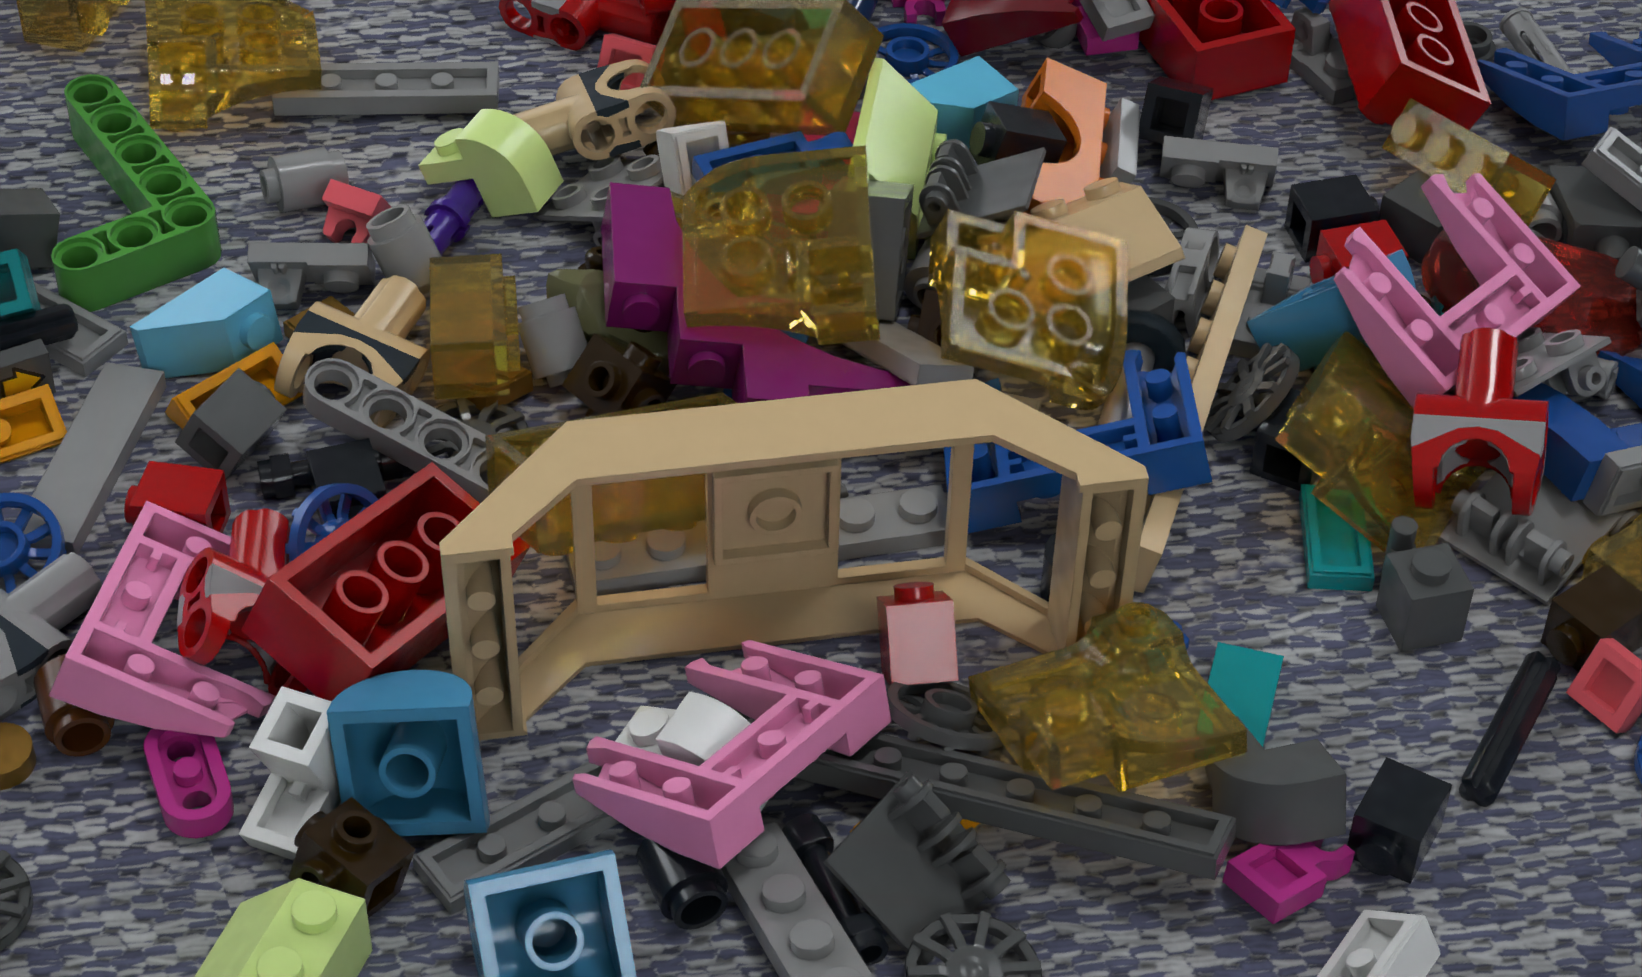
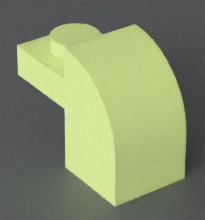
M481 109L465 128L452 129L440 135L434 141L435 147L418 165L428 185L474 179L491 217L539 212L564 182L554 158L541 136L522 119L508 112L496 109Z

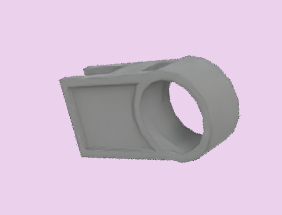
M1186 228L1180 244L1185 259L1173 264L1165 286V290L1175 297L1172 324L1175 325L1179 310H1182L1185 313L1189 337H1192L1198 320L1203 315V313H1200L1202 304L1213 279L1215 280L1213 272L1219 258L1220 242L1217 230Z

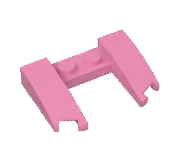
M1474 173L1466 181L1467 193H1453L1447 184L1444 174H1434L1421 186L1454 248L1480 284V287L1443 315L1439 316L1361 227H1358L1348 236L1344 245L1352 255L1349 268L1343 266L1335 274L1334 281L1363 339L1387 376L1413 408L1417 393L1447 395L1455 389L1460 341L1464 333L1471 332L1476 328H1494L1504 330L1507 334L1518 338L1529 328L1534 327L1556 310L1581 287L1480 173Z
M146 501L65 655L49 696L102 716L153 729L221 738L231 734L235 725L234 720L247 713L257 718L267 714L275 695L152 644L173 600H179L183 579L194 558L200 551L208 547L229 556L231 537Z
M752 640L744 641L741 645L745 660L742 661L740 668L730 671L709 665L703 658H700L685 666V671L689 684L744 715L755 719L753 723L700 766L596 736L589 741L586 750L589 763L601 766L602 769L598 777L586 773L574 774L573 784L575 792L632 831L675 853L721 869L765 831L760 810L762 804L772 798L809 764L817 760L827 749L851 757L892 722L884 674Z

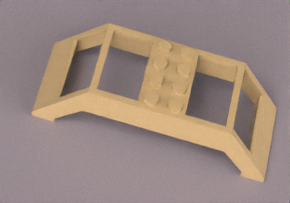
M978 379L566 421L439 542L452 674L465 680L471 687L479 741L527 735L526 721L585 667L742 649L741 643L747 640L767 645H779L879 633L876 597L894 595V585L908 582L934 583V591H943L953 599L955 624L980 622L1055 659L1059 672L1106 667L1110 663V656L1116 648L1121 646L1127 647L1149 476L1143 464ZM993 442L1062 474L1049 602L966 557L974 444ZM951 447L944 557L838 569L842 458ZM705 473L706 584L597 596L592 485ZM570 493L576 599L518 657L511 556L514 555L513 541Z

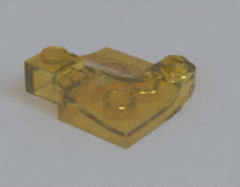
M145 0L150 127L152 129L183 132L188 129L208 128V118L239 103L277 93L321 89L322 69L313 10H307L290 0Z
M866 145L760 155L735 160L713 169L686 192L683 199L682 233L683 304L687 327L747 326L779 329L817 338L818 345L881 340ZM718 212H720V215H721V216H718V217H717V216H712V215H714L715 213H718Z
M948 209L931 236L928 286L937 289L939 298L941 358L1043 385L1049 390V402L1085 411L1100 407L1116 387L1124 362L1128 325V241L1014 211L1006 225Z
M1345 331L1331 345L1286 414L1288 419L1275 440L1321 477L1311 494L1384 553L1387 547L1392 520L1398 516H1408L1417 522L1418 529L1414 543L1416 548L1435 545L1453 514L1451 505L1455 497L1463 489L1468 490L1477 478L1484 473L1486 467H1464L1454 472L1444 482L1441 494L1436 493L1433 509L1415 508L1411 454V430L1414 408L1387 376L1372 351L1352 334Z
M1132 602L1121 606L1119 609L1093 616L1086 635L1068 647L968 676L970 698L978 705V710L993 731L997 733L1003 745L1024 773L1037 770L1051 791L1105 774L1118 792H1122L1247 752V729L1191 663L1184 643L1183 632L1165 612L1147 603Z

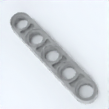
M326 358L310 366L305 375L303 404L307 411L316 419L355 440L369 438L372 449L415 472L420 471L433 462L479 503L496 489L482 480L480 476L482 472L491 468H499L512 474L528 458L350 362L338 358ZM326 381H336L346 386L350 393L344 398L330 400L318 394L315 387ZM380 410H391L402 416L405 422L400 427L384 429L374 424L370 416ZM435 439H445L454 443L460 452L451 458H438L431 455L425 448V445ZM570 493L562 499L570 509L566 516L551 518L543 515L526 531L544 539H557L569 535L572 532Z

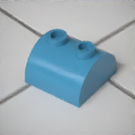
M1403 249L1386 255L1416 289L1411 267ZM1335 276L1305 287L1247 321V325L1260 349L1265 343L1275 346L1282 342L1299 357V372L1314 367L1319 379L1329 377L1350 367L1352 362L1348 354L1362 350L1367 362L1376 359L1363 339L1334 281Z
M403 670L377 675L348 687L334 698L326 713L341 804L350 797L354 798L374 816L383 819L399 836L487 833L490 825V813L473 694L470 685L465 680L454 674L436 670Z
M604 850L464 880L466 913L478 977H637L616 856L613 850Z

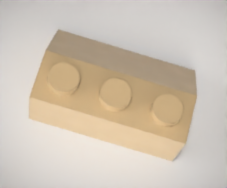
M1117 177L1102 179L1087 185L1083 189L1084 197L1067 204L1064 199H1055L1042 203L1030 210L1032 218L1013 226L1011 221L988 225L977 232L979 240L962 246L979 298L986 299L991 306L989 314L1021 326L1183 260L1185 256L1181 245L1142 186L1119 182Z

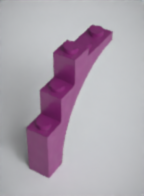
M609 183L601 225L606 327L667 332L670 384L732 389L733 404L911 385L892 374L891 371L880 370L835 357L792 338L745 308L715 281L692 252L676 220L670 188Z

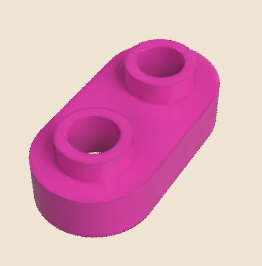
M152 728L145 737L144 752L148 771L166 826L173 833L185 838H203L219 832L231 820L234 813V802L230 782L215 737ZM181 756H190V757H183V758L177 760L176 762L173 761V760H175L176 758L181 757ZM198 806H205V807H202V808H199V809H192V808L198 807Z

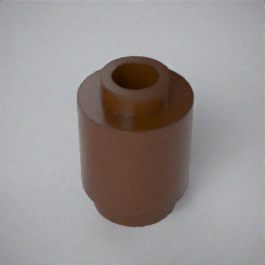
M66 654L48 661L37 671L33 682L47 739L65 755L74 757L86 756L99 751L108 743L115 719L96 714L49 696Z

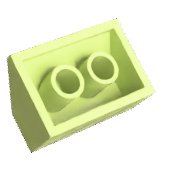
M872 58L849 161V178L914 184L907 259H915L919 243L916 233L924 214L919 204V195L923 187L926 186L925 180L930 166L935 160L936 150L942 142L947 140V134L937 133L938 110L885 59Z
M297 878L243 901L236 909L194 977H357L372 952L366 900Z

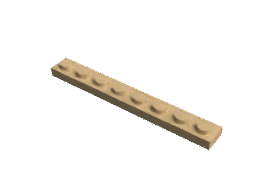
M1248 225L1245 226L1236 246L1225 243L1213 272V276L1222 279V282L1213 279L1200 310V313L1208 315L1210 318L1209 320L1203 317L1199 318L1187 351L1197 354L1196 358L1187 355L1186 360L1202 432L1268 233ZM1184 488L1148 495L1147 491L1134 588L1136 592L1144 593L1157 567Z

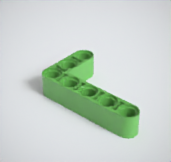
M88 74L71 80L65 87L64 95L73 138L132 214L69 237L59 242L53 248L51 259L59 296L89 312H93L214 265L221 258L222 248L213 202L114 81L99 74Z

